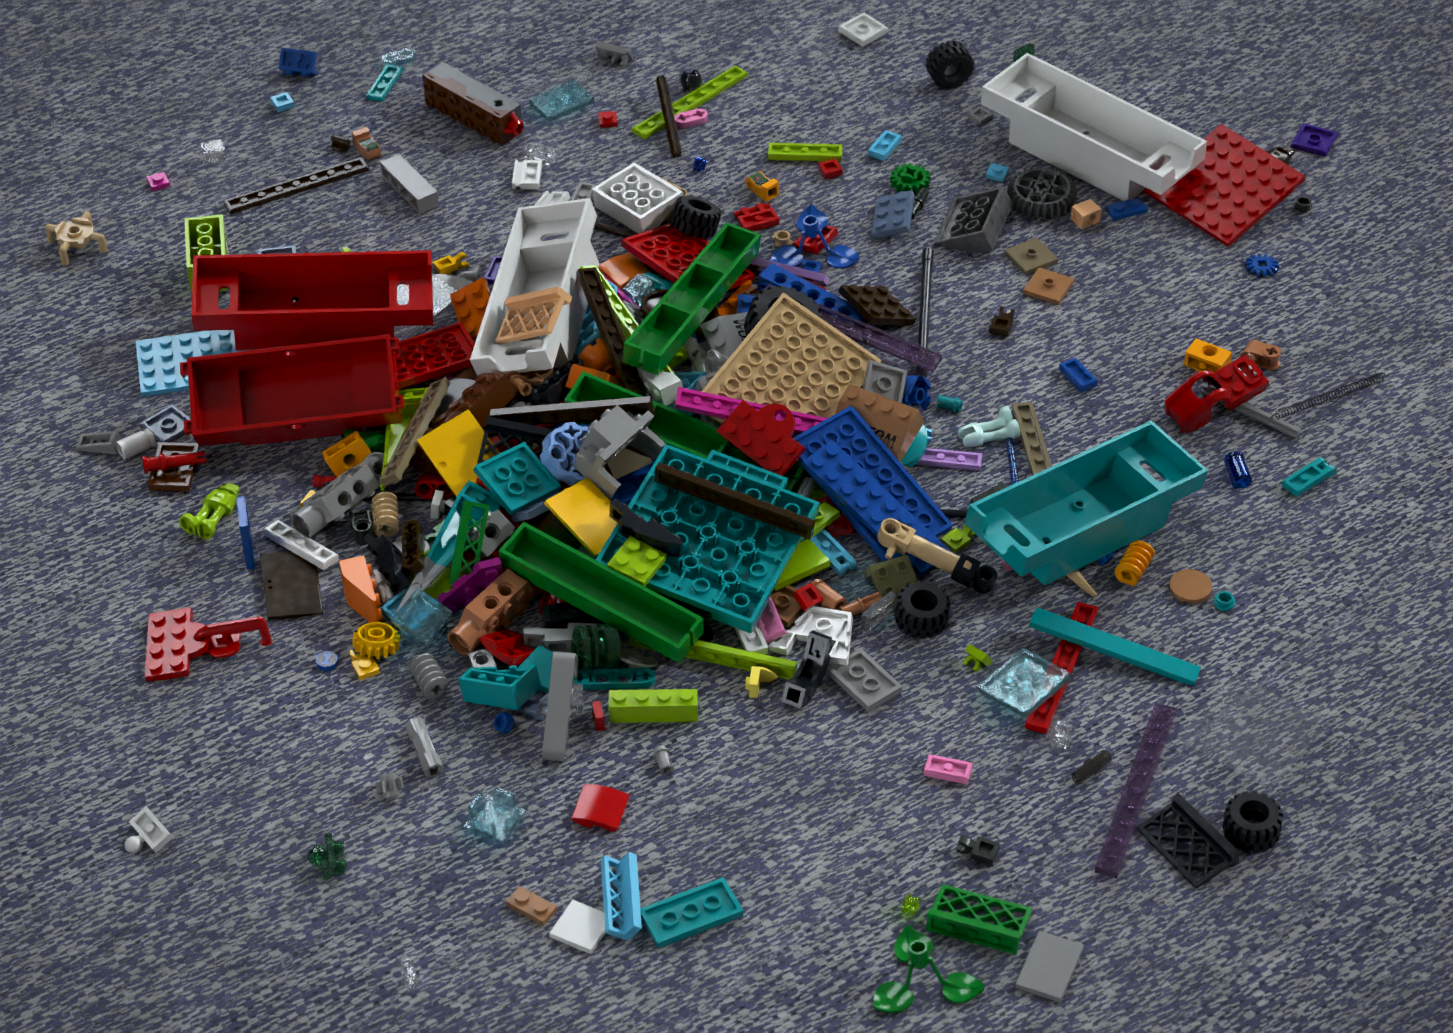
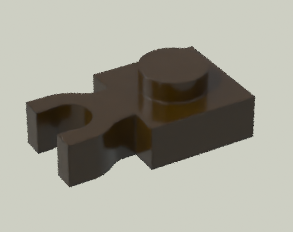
M1000 307L999 316L994 315L989 333L1008 337L1013 327L1015 310L1011 309L1010 313H1004V307Z

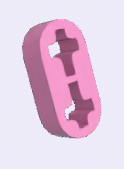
M694 109L678 113L674 117L676 127L688 128L704 124L708 120V113L704 109Z

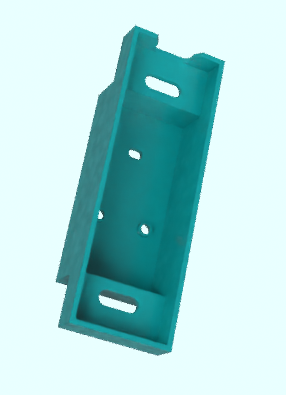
M1149 421L970 504L964 524L1020 576L1031 573L1045 586L1131 542L1163 528L1172 504L1202 489L1209 470L1154 422ZM1145 463L1149 465L1165 481H1157L1140 464Z

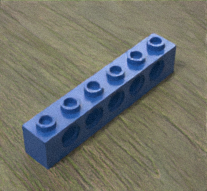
M773 263L759 275L757 290H768L769 287L776 286V288L786 286V288L790 289L792 287L798 292L806 293V296L808 298L811 297L815 302L814 304L820 308L823 320L845 335L856 338L868 325V322L848 301Z

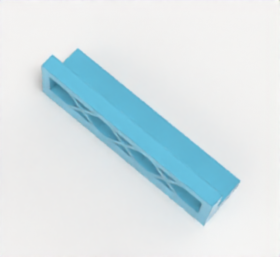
M628 852L620 861L604 855L601 858L605 933L624 940H631L642 929L637 855ZM609 866L617 869V875H614ZM611 882H612V883L614 884V886L618 889V893H617V894H616V893L614 892V890L610 887V883H611ZM611 901H614L618 906L619 912L613 908ZM613 919L620 926V929L613 927Z

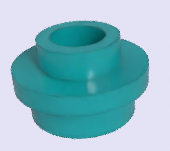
M1221 591L1215 596L1213 603L1217 609L1229 611L1234 608L1235 599L1230 592Z

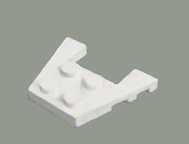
M814 606L794 622V627L790 630H785L787 634L781 636L776 643L772 641L769 644L770 651L788 655L796 640L807 642L809 632L813 630L832 637L830 646H833L829 653L831 655L829 663L847 666L849 663L853 623L852 612Z

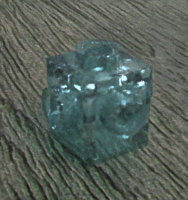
M639 273L623 288L624 293L639 307L641 306L642 298L656 290L652 279L647 276L644 277Z

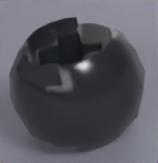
M693 70V72L683 71L680 75L681 86L685 90L693 87L699 88L702 84L701 74L697 70Z

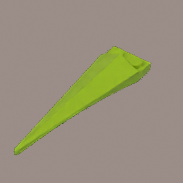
M429 387L399 391V395L404 397L405 410H401L402 423L386 425L382 474ZM380 482V489L383 491L386 486H383Z

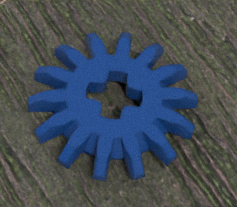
M1260 253L1257 256L1251 255V258H1247V262H1245L1246 270H1251L1250 274L1257 273V277L1260 274L1267 277L1268 273L1273 276V272L1277 273V268H1280V265H1278V260H1273V256L1267 258L1268 255L1265 254L1262 257ZM1259 263H1261V264L1266 263V265H1265V266H1263V265H1262V266H1259Z

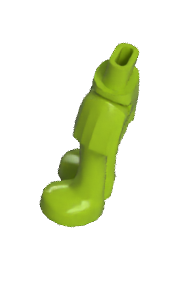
M226 483L225 486L214 489L203 499V506L195 516L185 513L180 517V527L188 534L194 536L198 534L200 538L210 539L215 534V527L223 515H231L238 497L237 493L240 491L239 486ZM211 512H213L209 519H206Z

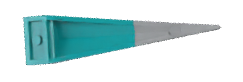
M470 480L459 492L424 560V568L417 573L396 610V617L452 563L463 501L490 505V512L500 511L502 505L491 492ZM472 507L470 515L475 522L483 516L484 509ZM469 520L468 527L473 524L471 520Z

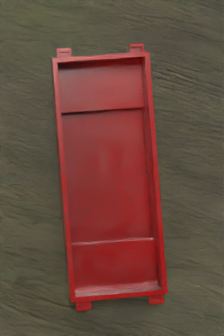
M390 334L187 358V362L180 363L181 376L184 378L188 375L191 420L184 421V433L187 436L192 434L200 447L241 442L242 446L344 435L345 429L363 431L364 427L402 423L401 410H405L403 395H399L395 351L400 352L398 337L391 338Z

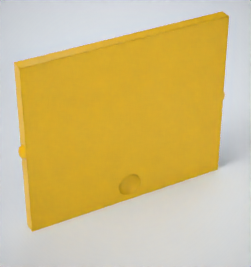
M469 409L417 439L419 446L456 497L469 480L476 484V479L479 478L473 470L478 462L484 430ZM488 437L487 440L490 442L491 445H494L493 442H492V441L490 440V438ZM490 451L483 456V460L486 461L494 457V454Z
M588 477L569 488H565L564 491L544 502L546 507L594 557L599 555L617 525V522L609 517L611 501Z

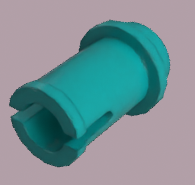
M939 395L936 401L939 402L936 403V407L953 410V413H956V411L960 412L963 406V400H960L959 397L950 398Z

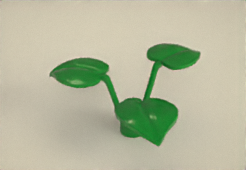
M907 925L898 936L894 946L896 958L902 962H909L906 983L902 986L898 982L891 981L880 985L874 993L873 1007L885 1013H898L908 1009L915 999L913 992L907 990L910 986L913 968L923 969L927 964H930L938 980L944 985L942 990L943 996L950 1002L958 1004L968 1002L981 994L985 986L977 978L963 972L951 973L948 975L947 981H945L933 962V957L929 956L934 947L932 940L913 929L910 925Z

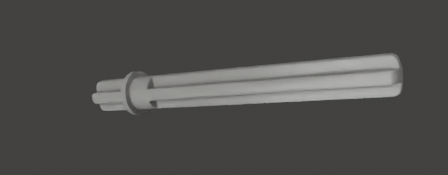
M1204 384L1201 394L1207 396L1216 388L1208 387V384ZM1246 402L1234 408V410L1292 438L1299 437L1301 433L1300 428L1282 419H1277L1275 416H1273V419H1270L1271 414Z

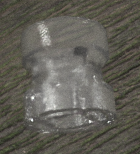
M1057 720L1050 724L1049 746L1051 749L1068 750L1071 747L1070 736L1072 726L1070 723L1064 720Z

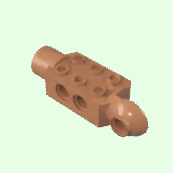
M510 569L505 570L465 607L458 625L447 635L449 643L458 653L468 656V653L473 652L480 645L483 646L480 636L498 632L503 628L509 627L517 615L524 613L529 600L545 590L523 579Z

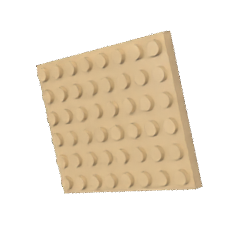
M782 293L701 392L762 405L781 404L791 411L829 418L835 415L839 400L849 384L862 388L867 362L872 360L881 363L882 360L794 299ZM710 416L711 418H713L715 421H717V422L720 423L721 425H722L723 422L726 420V419H722V418ZM793 433V435H792L791 437L794 438V437L797 436L798 434H794V433Z

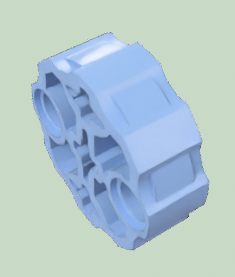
M568 422L554 429L544 438L540 459L557 482L573 486L585 479L573 465L577 460L575 455L583 443L581 439L590 431L587 426L582 427L575 422Z

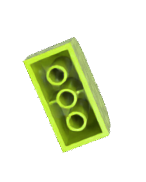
M223 214L184 218L186 267L191 294L193 255H229ZM223 288V289H221L219 292L230 291V290L227 289V288Z

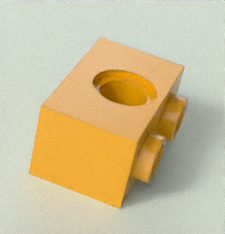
M1196 338L1185 352L1184 365L1198 371L1210 370L1214 373L1231 363L1232 352Z
M356 430L324 450L322 454L325 462L336 477H338L348 469L363 462L371 454V451ZM352 454L351 457L344 458L346 455Z

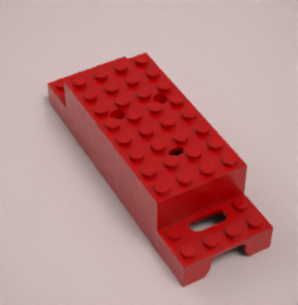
M431 250L193 255L191 309L193 331L234 330L236 351L387 334L394 338V326L433 325ZM401 284L409 287V302L406 305L397 303V287ZM227 288L230 290V306L223 310L218 307V295L221 289Z

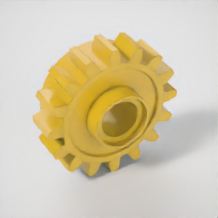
M370 622L358 628V632L353 633L352 647L355 652H360V656L368 655V659L372 658V656H376V659H380V656L388 658V654L395 655V651H399L400 635L389 624Z

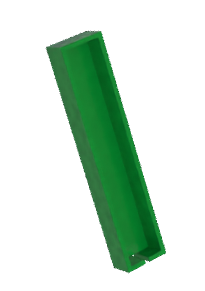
M525 522L518 527L499 550V558L503 568L510 569L523 579L678 663L690 651V645L694 646L703 634L702 617Z

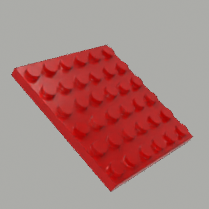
M1220 124L1204 138L1207 141L1205 159L1163 194L1160 195L1148 188L1144 189V193L1228 247L1305 181V175L1223 124Z

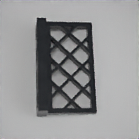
M487 416L477 464L484 462L483 456L490 451L494 456L498 455L495 449L503 444L507 450L511 447L507 442L511 439L518 440L520 444L526 441L527 446L532 443L538 444L541 449L534 452L538 456L542 453L544 438L554 429ZM488 435L498 436L501 441L491 445L487 440Z
M1179 793L1171 798L1172 802L1136 827L1196 889L1209 882L1231 866L1233 868L1239 864V851ZM1172 811L1177 816V822L1164 821V816ZM1150 826L1160 827L1159 834H1149L1145 829ZM1163 827H1175V835H1162ZM1179 828H1189L1192 831V836H1178ZM1161 840L1174 841V849L1163 848ZM1178 841L1191 842L1190 850L1177 849ZM1194 842L1204 843L1207 846V851L1193 850ZM1176 855L1189 856V864L1178 863ZM1193 856L1206 857L1205 865L1192 864ZM1209 857L1220 858L1223 861L1218 866L1208 865ZM1191 870L1205 871L1204 876L1196 881L1191 876Z

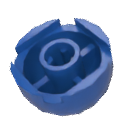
M907 376L902 403L911 406V403L921 404L919 411L921 408L925 411L931 402V396H928V389L931 390L929 380L925 376Z

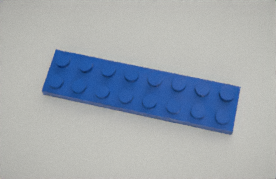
M833 440L803 461L802 467L876 537L881 523L887 518H893L915 529L916 535L950 551L948 547ZM895 552V554H896L898 557L903 556V555H901V554ZM907 552L905 553V555L908 554L912 568L919 577L934 567Z

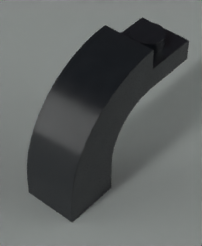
M813 630L809 632L803 659L795 675L786 681L781 702L800 709L808 704L825 675L831 656L828 653L832 637Z

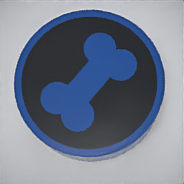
M332 651L321 652L316 657V665L322 671H331L337 667L338 657Z

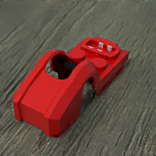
M1244 355L1214 373L1210 370L1194 373L1166 397L1164 402L1165 414L1170 415L1180 426L1182 433H1191L1211 422L1212 408L1216 403L1224 401V406L1231 411L1264 392L1266 387L1269 386V381L1255 362ZM1200 378H1202L1203 382H1208V387L1213 385L1216 390L1203 399L1198 398L1192 391L1193 384Z

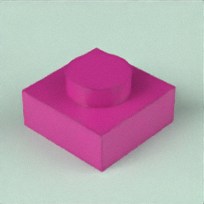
M164 172L146 177L152 191L170 187V182Z

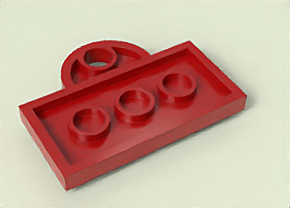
M742 400L717 429L719 435L760 467L781 476L787 473L806 450L803 445L791 437L795 431V418L791 411L781 404H768L757 411ZM780 412L786 413V418L783 421L776 420V415Z

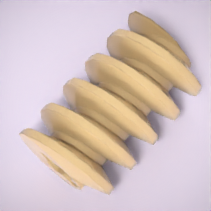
M381 492L376 494L371 501L372 529L375 535L379 537L382 534L385 537L395 536L399 531L397 497L391 492Z

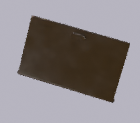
M292 551L260 554L268 620L324 614L317 566Z

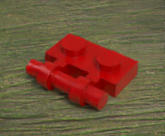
M758 203L754 207H742L738 211L733 212L734 219L738 218L740 227L750 231L780 225V219L769 203Z

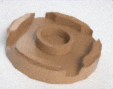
M1186 569L1178 571L1172 576L1169 589L1172 596L1178 601L1198 604L1210 597L1212 582L1203 572Z

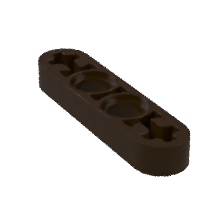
M411 520L401 530L402 566L410 576L416 575L424 568L423 528L417 520Z

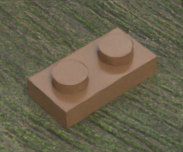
M521 886L506 900V906L543 926L558 911L556 905Z

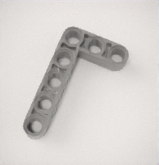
M553 652L542 760L565 762L574 678L577 679L579 659L576 653Z

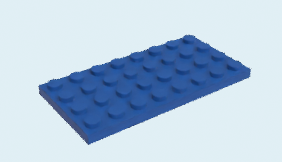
M852 405L793 438L806 449L798 458L801 465L804 460L833 440L936 537L952 529L953 524ZM811 475L882 562L898 557L894 554L891 559H886L885 554L888 548L882 546L878 542L877 537Z

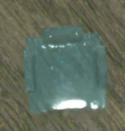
M417 587L391 619V623L400 629V635L417 646L421 643L427 647L429 643L433 644L444 632L446 622L451 617L452 611Z
M498 787L494 788L493 797L489 795L484 797L482 792H478L468 806L469 819L464 825V831L504 846L526 815V810L516 806L513 793Z

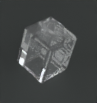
M222 139L200 143L201 151H198L200 162L204 161L205 167L227 163Z

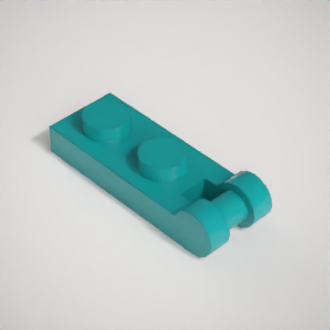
M1319 457L1284 479L1282 487L1295 497H1298L1328 477L1330 478L1335 475L1337 468L1333 465H1328L1324 458Z

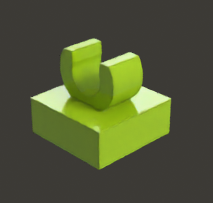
M971 644L965 650L969 656L964 660V664L969 666L972 662H976L973 667L975 672L981 670L982 664L988 667L993 661L986 653Z

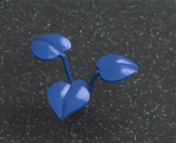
M811 204L802 212L797 220V228L802 232L799 248L796 250L793 246H781L774 251L770 261L794 267L799 266L802 260H804L800 252L803 248L805 236L815 238L817 235L820 236L826 251L829 253L827 262L832 267L847 268L860 260V256L854 249L846 245H837L833 248V251L830 250L822 234V230L828 225V218Z

